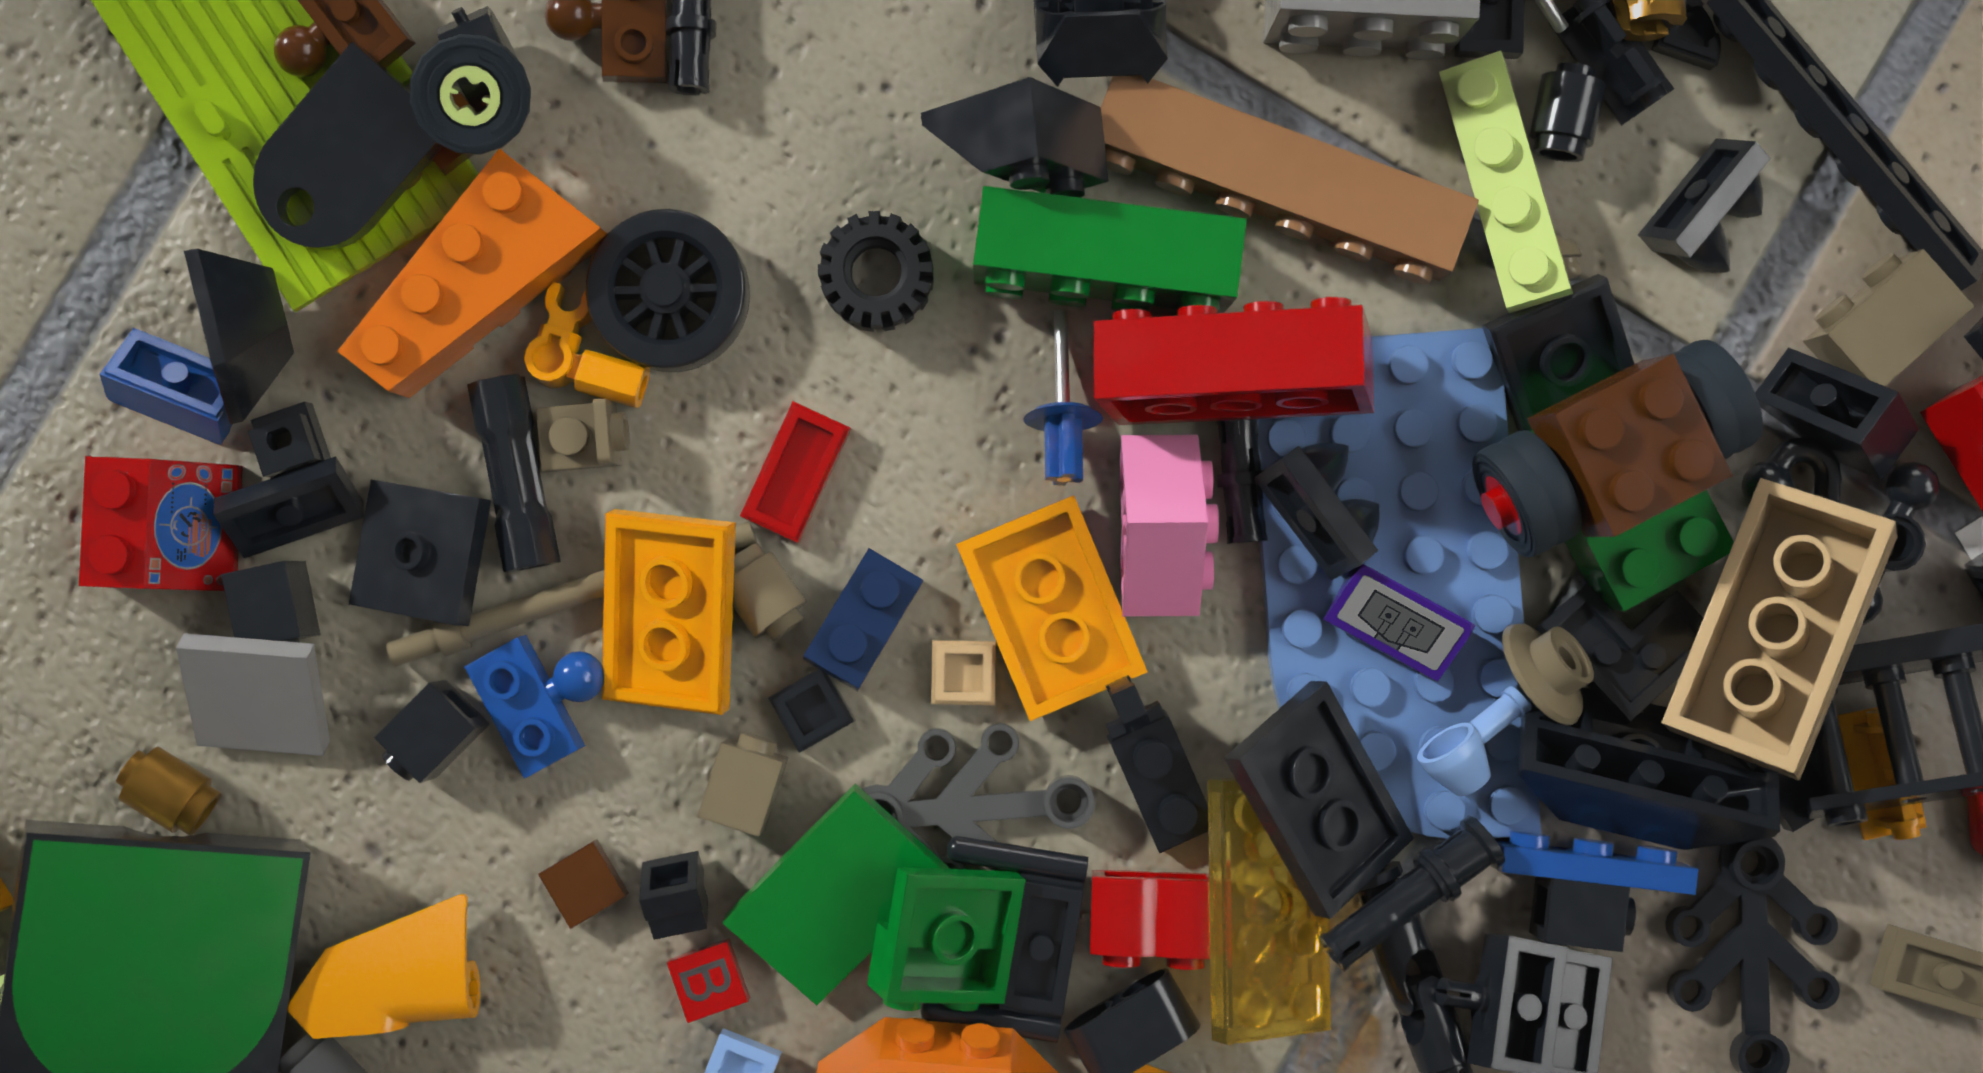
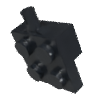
M1485 934L1480 972L1475 984L1442 977L1436 988L1459 992L1460 996L1436 993V1001L1441 1006L1447 1005L1471 1010L1473 1023L1467 1059L1468 1064L1513 1073H1598L1613 958L1509 935Z

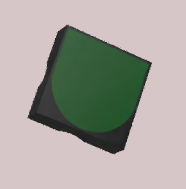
M26 819L11 912L12 930L4 983L0 988V1073H278L311 852L300 839L219 833L161 836L123 826Z

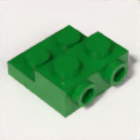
M897 867L889 922H877L867 985L883 999V1003L886 1006L902 1011L919 1010L922 1003H942L948 1008L959 1011H976L979 1009L980 1004H1005L1026 879L1015 871Z

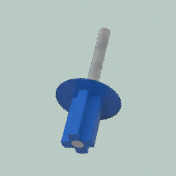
M1057 310L1054 312L1056 402L1036 407L1024 416L1023 421L1033 429L1044 431L1045 480L1053 481V485L1065 486L1068 482L1080 483L1083 481L1082 430L1099 425L1103 420V416L1090 406L1070 402L1068 311Z

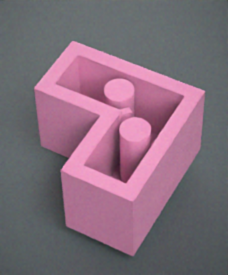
M1121 435L1119 492L1122 533L1119 572L1122 616H1200L1202 590H1213L1214 585L1213 552L1206 551V544L1217 543L1219 533L1217 504H1206V499H1212L1213 496L1212 461H1201L1198 435Z

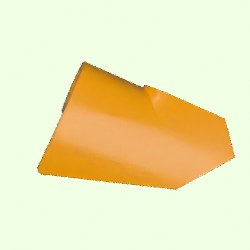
M461 893L326 948L288 1003L287 1011L313 1039L387 1033L404 1029L409 1026V1023L476 1018L480 1007L481 986L476 962L474 960H467V894Z

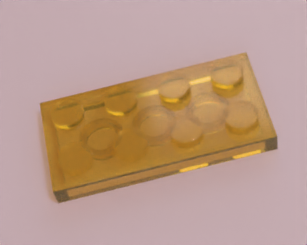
M1235 778L1207 779L1212 1041L1232 1045L1331 1030L1330 957L1326 953L1329 948H1324L1318 939L1319 935L1329 931V919L1314 916Z

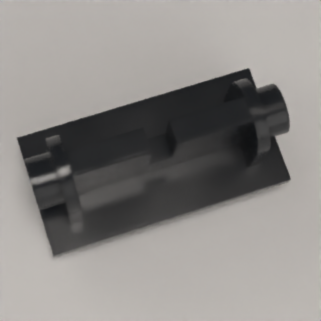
M1577 0L1573 7L1562 14L1568 23V27L1556 34L1576 63L1594 68V77L1605 82L1606 87L1603 101L1622 126L1673 91L1674 87L1642 42L1623 39L1627 35L1612 15L1611 0Z

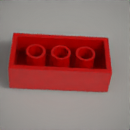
M1318 298L1311 301V308L1284 309L1282 303L1275 301H1257L1245 304L1244 312L1217 313V308L1213 306L1190 305L1179 308L1178 316L1152 317V313L1147 310L1125 309L1114 312L1112 314L1113 320L1094 321V399L1118 425L1374 413L1372 335L1363 305H1351V300L1348 298Z

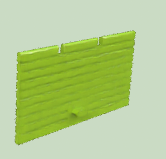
M91 0L263 266L273 268L278 289L295 313L313 303L319 297L321 298L331 292L337 286H341L355 275L372 267L373 264L382 261L390 256L391 253L405 247L414 239L423 236L432 228H436L479 174L470 159L464 161L446 176L432 162L424 168L420 180L413 187L405 190L373 229L355 243L337 249H317L295 244L275 232L262 216L254 195L253 175L257 158L265 143L340 56L332 44L326 47L327 58L324 66L317 73L308 77L290 75L278 65L274 56V43L279 33L290 26L304 25L309 27L314 22L299 1ZM400 56L386 69L406 86L411 83L413 72L403 57ZM301 190L290 197L287 203V214L290 221L296 226L307 223L314 213V201L306 190Z

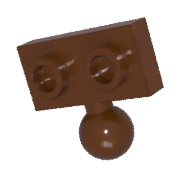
M298 0L314 22L309 27L294 25L282 30L274 43V56L278 65L288 74L297 77H308L317 73L324 66L327 58L326 47L330 44L341 55L348 45L354 42L362 46L380 64L387 68L414 46L416 42L383 0Z
M548 0L544 12L545 22L549 30L556 37L566 41H577L586 37L592 29H602L603 82L666 83V0H602V3H592L591 0Z

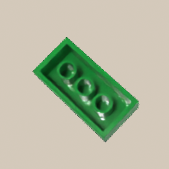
M983 186L973 261L974 284L986 285V295L1005 299H1022L1024 290L1049 293V303L1069 307H1085L1087 298L1112 301L1111 310L1115 312L1125 309L1149 311L1150 306L1175 309L1174 316H1178V309L1181 307L1207 305L1217 308V313H1225L1238 297L1247 219Z

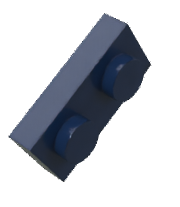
M868 548L803 655V660L858 692L921 587L923 579Z

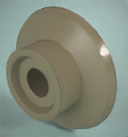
M1525 624L1508 625L1502 635L1503 650L1508 665L1523 691L1544 714L1563 725L1575 724L1583 711V698L1580 689L1591 683L1594 679L1591 661L1583 647L1568 631L1561 627H1553L1544 634H1541L1533 627Z

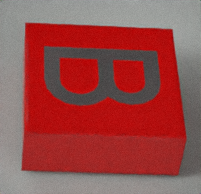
M730 938L671 958L667 962L687 1023L741 1005L750 999Z

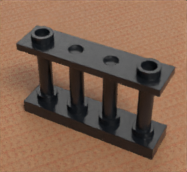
M1983 623L1853 646L1838 685L1864 681L1865 688L1874 691L1896 785L1854 791L1832 698L1815 741L1827 795L1809 798L1806 805L1809 820L1825 817L1827 827L1848 826L1868 821L1867 811L1983 794V722L1970 673L1976 671L1975 663L1983 662ZM1933 670L1934 678L1942 679L1966 774L1924 781L1901 684L1907 682L1905 674ZM1836 688L1834 695L1838 694V688Z

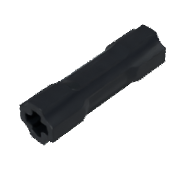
M520 374L501 375L467 384L475 429L482 441L496 514L494 527L503 572H516L560 563L553 519L546 506L532 428L534 421L525 376H520Z

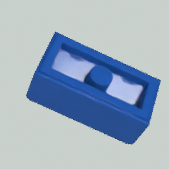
M133 328L99 374L105 395L113 403L219 445L223 443L230 432L232 424L229 422L209 357Z

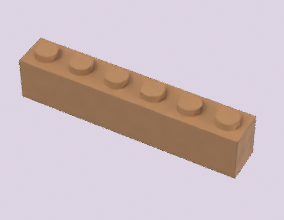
M1142 75L1112 76L1101 105L1107 169L1130 175L1133 168L1156 176L1155 184L1168 192L1189 197L1194 190L1216 198L1215 207L1230 215L1248 219L1251 218L1253 212L1275 220L1274 228L1287 236L1306 241L1311 239L1312 234L1336 243L1334 247L1335 252L1355 261L1368 263L1371 257L1378 258L1394 264L1393 272L1397 276L1411 282L1428 285L1431 279L1440 281L1453 272L1479 199L1158 80L1151 79L1147 84Z

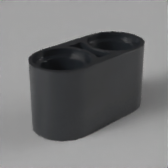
M1163 968L1148 974L1085 1011L1065 1027L1064 1033L1088 1073H1133L1189 1039L1199 1030L1201 1024L1169 969Z

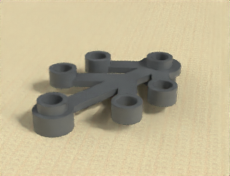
M1001 722L991 724L985 729L981 737V746L936 799L909 801L933 768L945 766L955 755V739L949 731L943 728H931L924 732L918 742V751L888 786L874 784L863 788L878 804L886 806L890 814L944 863L955 865L957 869H966L964 863L951 861L947 854L940 855L912 827L938 825L951 837L962 836L997 842L975 822L1048 816L1055 825L1061 828L1073 829L1085 824L1092 816L1095 808V799L1091 788L1083 779L1073 775H1064L1054 779L1049 783L1046 790L973 795L1000 762L1010 760L1018 751L1019 738L1017 732L1012 726ZM998 730L1007 732L1013 741L1010 750L1003 754H996L988 747L989 736ZM935 735L945 738L949 744L948 754L941 759H933L925 751V742ZM1073 789L1079 793L1080 804L1074 811L1065 812L1056 805L1057 795L1062 790ZM988 867L990 870L998 871V868Z

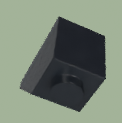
M1789 347L1755 392L1760 407L1800 437L1822 442L1833 451L1840 463L1881 481L1919 431L1916 422L1898 391Z

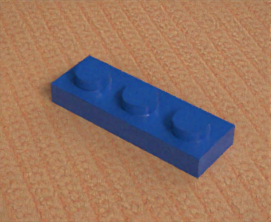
M1510 831L1509 841L1496 840L1506 860L1497 870L1504 873L1696 895L1699 869L1676 861L1677 851L1673 849L1637 845V854L1632 856L1613 853L1614 843L1574 838L1573 849L1549 846V835Z

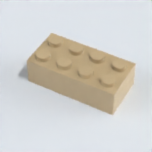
M1760 478L1661 723L1670 732L1800 781L1897 539L1896 521Z

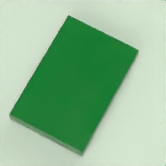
M855 783L724 915L722 924L817 1006L872 952L877 922H889L897 867L949 869V867Z

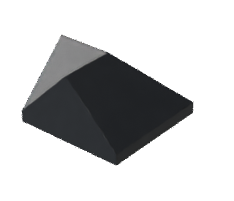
M198 248L186 250L184 255L212 368L230 424L244 422L294 354L274 270L267 266Z

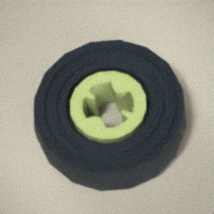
M459 34L437 42L420 57L411 77L410 103L418 124L436 143L456 153L481 155L503 148L520 133L530 112L531 86L523 65L506 46L486 36ZM466 76L472 84H478L483 81L487 85L490 96L484 95L482 101L489 105L483 111L476 113L470 105H464L460 108L456 105L452 94H458L460 91L459 87L454 86V83L459 78Z

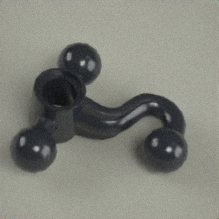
M1806 437L1788 439L1776 446L1765 462H1758L1748 469L1743 476L1741 490L1745 500L1750 504L1760 478L1794 488L1790 470L1793 465L1803 462L1810 465L1814 471L1813 495L1841 503L1842 476L1840 463L1833 451L1820 441ZM1906 462L1897 466L1887 477L1885 489L1890 503L1884 515L1880 516L1896 521L1897 539L1894 544L1893 554L1887 561L1879 584L1885 572L1906 570L1917 564L1924 554L1926 546L1925 534L1919 523L1912 518L1915 512L1930 507L1939 496L1940 482L1938 476L1928 465L1918 462ZM1878 586L1862 625L1874 620L1882 610L1883 596Z

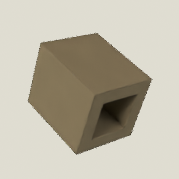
M741 732L738 741L728 738L721 742L697 817L759 837L766 830L789 757L775 753L777 742L747 732Z

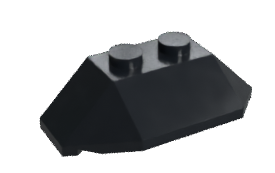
M1582 687L1580 690L1583 698V711L1575 724H1560L1538 708L1525 713L1521 719L1518 776L1561 821L1681 850L1775 837L1780 832L1779 774L1670 732L1661 723L1667 707L1650 703L1632 721L1622 724L1591 689Z

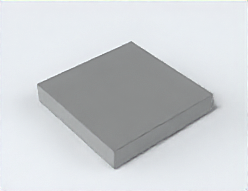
M183 634L176 647L197 746L324 756L330 743L314 644Z

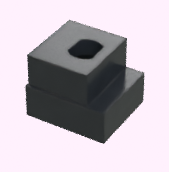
M304 401L250 420L253 429L249 430L248 434L263 477L271 479L331 458L312 403ZM290 432L292 437L291 445L278 449L275 437Z
M698 851L642 862L639 902L654 940L707 929L708 897L704 887V868Z

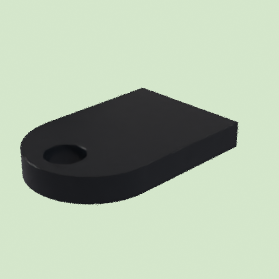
M351 42L272 134L260 151L253 175L256 203L262 216L271 228L280 236L295 244L317 249L345 247L360 240L373 229L443 146L436 143L418 124L410 103V90L362 46ZM306 190L314 201V213L307 223L296 226L288 217L287 203L294 193Z

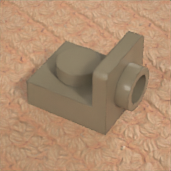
M605 398L593 399V403L536 408L541 471L558 472L622 466L620 451L629 450L630 434L626 413H617L616 403Z

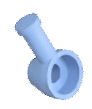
M1508 686L1501 692V697L1469 723L1465 722L1450 726L1428 740L1420 749L1417 759L1424 770L1457 796L1469 795L1483 787L1491 777L1484 744L1517 717L1522 718L1525 713L1531 711L1530 705L1516 688Z

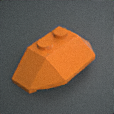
M884 1017L820 1060L816 1073L1059 1072L1013 1028L993 1027L982 1023L960 1024L927 1021L915 1017L907 1019Z

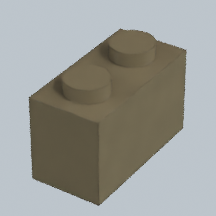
M1924 249L1899 258L1892 252L1877 261L1861 276L1867 285L1851 299L1846 294L1840 296L1814 318L1820 327L1803 342L1819 360L1880 385L1887 386L1975 306Z

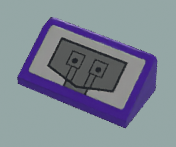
M1365 564L1349 571L1323 619L1437 682L1464 646L1476 626Z

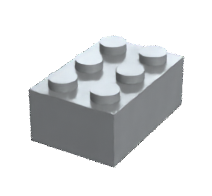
M1265 0L1263 43L1279 44L1281 51L1293 54L1312 53L1318 50V46L1343 47L1344 54L1355 57L1375 56L1381 53V49L1406 50V56L1411 59H1439L1444 57L1445 52H1451L1477 22L1480 13V0Z

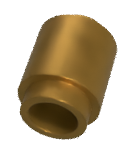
M159 746L152 749L148 754L140 750L133 754L116 779V783L123 787L119 795V801L171 833L181 830L188 835H194L211 815L222 794L210 786L211 778Z

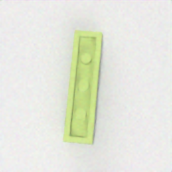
M1500 50L1440 71L1439 74L1474 197L1479 199L1477 207L1506 309L1509 313H1513L1573 294L1502 51Z

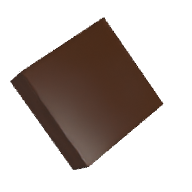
M597 839L538 874L570 929L629 894Z

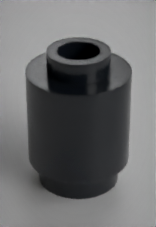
M1565 62L1557 64L1556 71L1542 74L1529 136L1535 140L1532 150L1535 155L1562 162H1579L1584 160L1586 148L1594 144L1606 87L1604 81L1594 77V68L1584 64Z

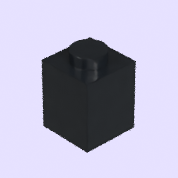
M280 561L221 574L234 637L300 643L301 639L321 635L306 561Z
M447 680L429 682L374 738L386 749L382 757L396 774L407 781L415 778L419 783H423L437 778L490 723Z
M1535 876L1529 933L1549 944L1623 952L1625 935L1630 936L1632 934L1636 920L1635 901L1632 897H1629L1630 887Z

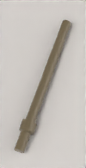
M750 521L736 525L735 552L758 543ZM604 570L471 614L469 626H457L433 621V628L388 642L386 647L390 661L397 667L438 652H442L444 656H449L470 649L472 641L604 597Z

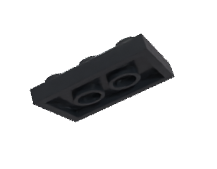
M1310 681L1224 757L1314 916L1331 919L1414 839L1327 681Z

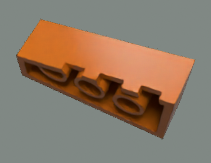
M498 149L338 349V352L388 392L411 398L474 349L473 345L498 326H505L519 315L521 308L549 288L553 282L560 283L571 275L570 271L596 251L607 233L508 154Z

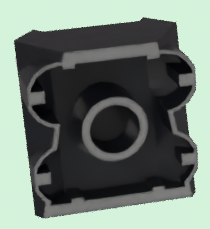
M1033 0L1037 63L1057 87L1064 78L1142 75L1148 84L1168 59L1166 48V0Z

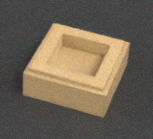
M932 640L931 704L995 705L996 641Z

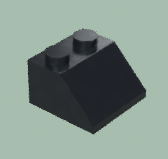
M1032 77L921 113V122L924 128L982 173L1010 182V187L1013 189H1031L1040 193L1082 198L1085 195L1086 188L1109 182L1101 107Z

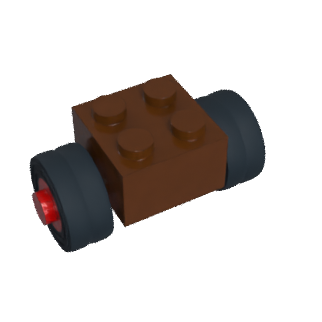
M1699 340L1681 348L1678 352L1642 360L1527 418L1533 432L1528 430L1515 432L1503 438L1500 442L1480 450L1473 457L1472 470L1476 487L1488 518L1515 551L1524 557L1530 558L1550 550L1554 545L1573 538L1580 530L1584 537H1615L1732 477L1733 475L1725 459L1751 447L1760 439L1763 431L1762 412L1756 393L1737 361L1719 344L1711 340Z

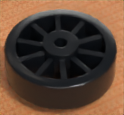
M657 209L642 212L624 220L604 237L589 264L586 277V300L596 329L606 343L616 352L633 363L648 367L650 370L683 372L710 363L732 345L747 318L750 303V285L742 258L728 238L716 226L690 212L675 209ZM656 239H676L670 263L664 262ZM643 243H646L653 266L647 270L627 258L636 247ZM690 245H693L704 255L683 270ZM621 265L641 278L640 286H615L617 273ZM713 268L717 283H694ZM697 297H716L715 305L710 314L696 305ZM628 299L643 300L642 303L624 317L616 300ZM690 312L705 321L692 333L689 332L684 318ZM654 313L648 336L634 329ZM668 319L673 320L679 338L662 340Z

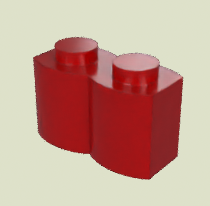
M1092 870L1090 954L1102 955V964L1110 967H1139L1141 965V957L1156 956L1167 958L1166 966L1169 968L1180 970L1204 969L1205 959H1220L1222 880L1218 874L1192 872Z

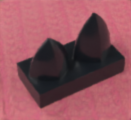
M1716 138L1639 232L1638 236L1652 251L1676 255L1689 266L1701 271L1711 273L1729 272V246L1720 221L1725 214L1740 218L1762 215L1763 188L1759 173L1771 158L1756 141Z
M1318 443L1302 449L1300 446H1297L1269 465L1253 479L1328 578L1333 580L1362 565L1379 551L1373 544L1379 526V504L1363 499L1341 501L1334 491L1339 486L1346 470L1349 453L1348 445Z

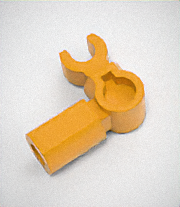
M553 282L545 295V307L550 315L547 324L540 325L537 337L529 343L525 350L524 361L527 370L536 380L548 388H561L574 382V388L578 392L639 408L643 402L650 380V369L591 350H585L582 355H579L578 351L582 342V337L578 335L579 329L592 320L587 306L586 291L582 295L578 308L573 311H564L561 308V303L565 295V289L560 283Z

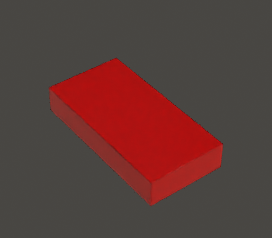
M792 401L740 516L799 543L852 429Z

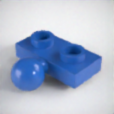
M523 635L464 666L524 779L586 746L562 700L585 702L594 698L601 691L604 682L602 664L592 654L577 651L565 655L556 664L553 677L549 678L527 635Z

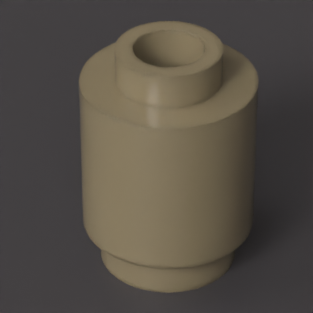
M755 543L735 555L733 608L754 638L767 633L772 641H775L804 620L798 610L807 603V600L772 552L765 554L759 544Z

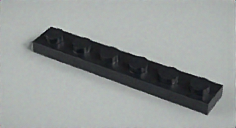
M1709 0L1706 2L1714 12L1713 21L1719 31L1730 41H1739L1753 57L1754 69L1759 78L1771 89H1780L1795 107V117L1804 131L1814 138L1821 137L1836 155V165L1844 178L1854 186L1862 185L1877 203L1876 210L1884 225L1895 234H1903L1917 251L1924 249L1961 291L1975 283L1983 272V250L1770 0Z

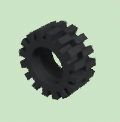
M868 211L869 216L858 218V215L855 214L847 218L848 223L840 228L837 225L830 232V241L828 244L823 243L820 250L821 263L818 264V277L820 278V287L826 300L834 312H837L845 322L852 326L853 324L860 326L865 331L874 332V329H884L886 332L895 330V326L900 323L908 324L915 319L914 314L919 309H924L928 302L929 292L933 289L934 267L927 242L921 238L917 228L911 223L907 225L902 222V218L890 213V217L881 216L880 211ZM870 249L887 250L895 255L901 264V278L897 286L885 295H867L861 292L853 283L852 268L854 262L863 252Z

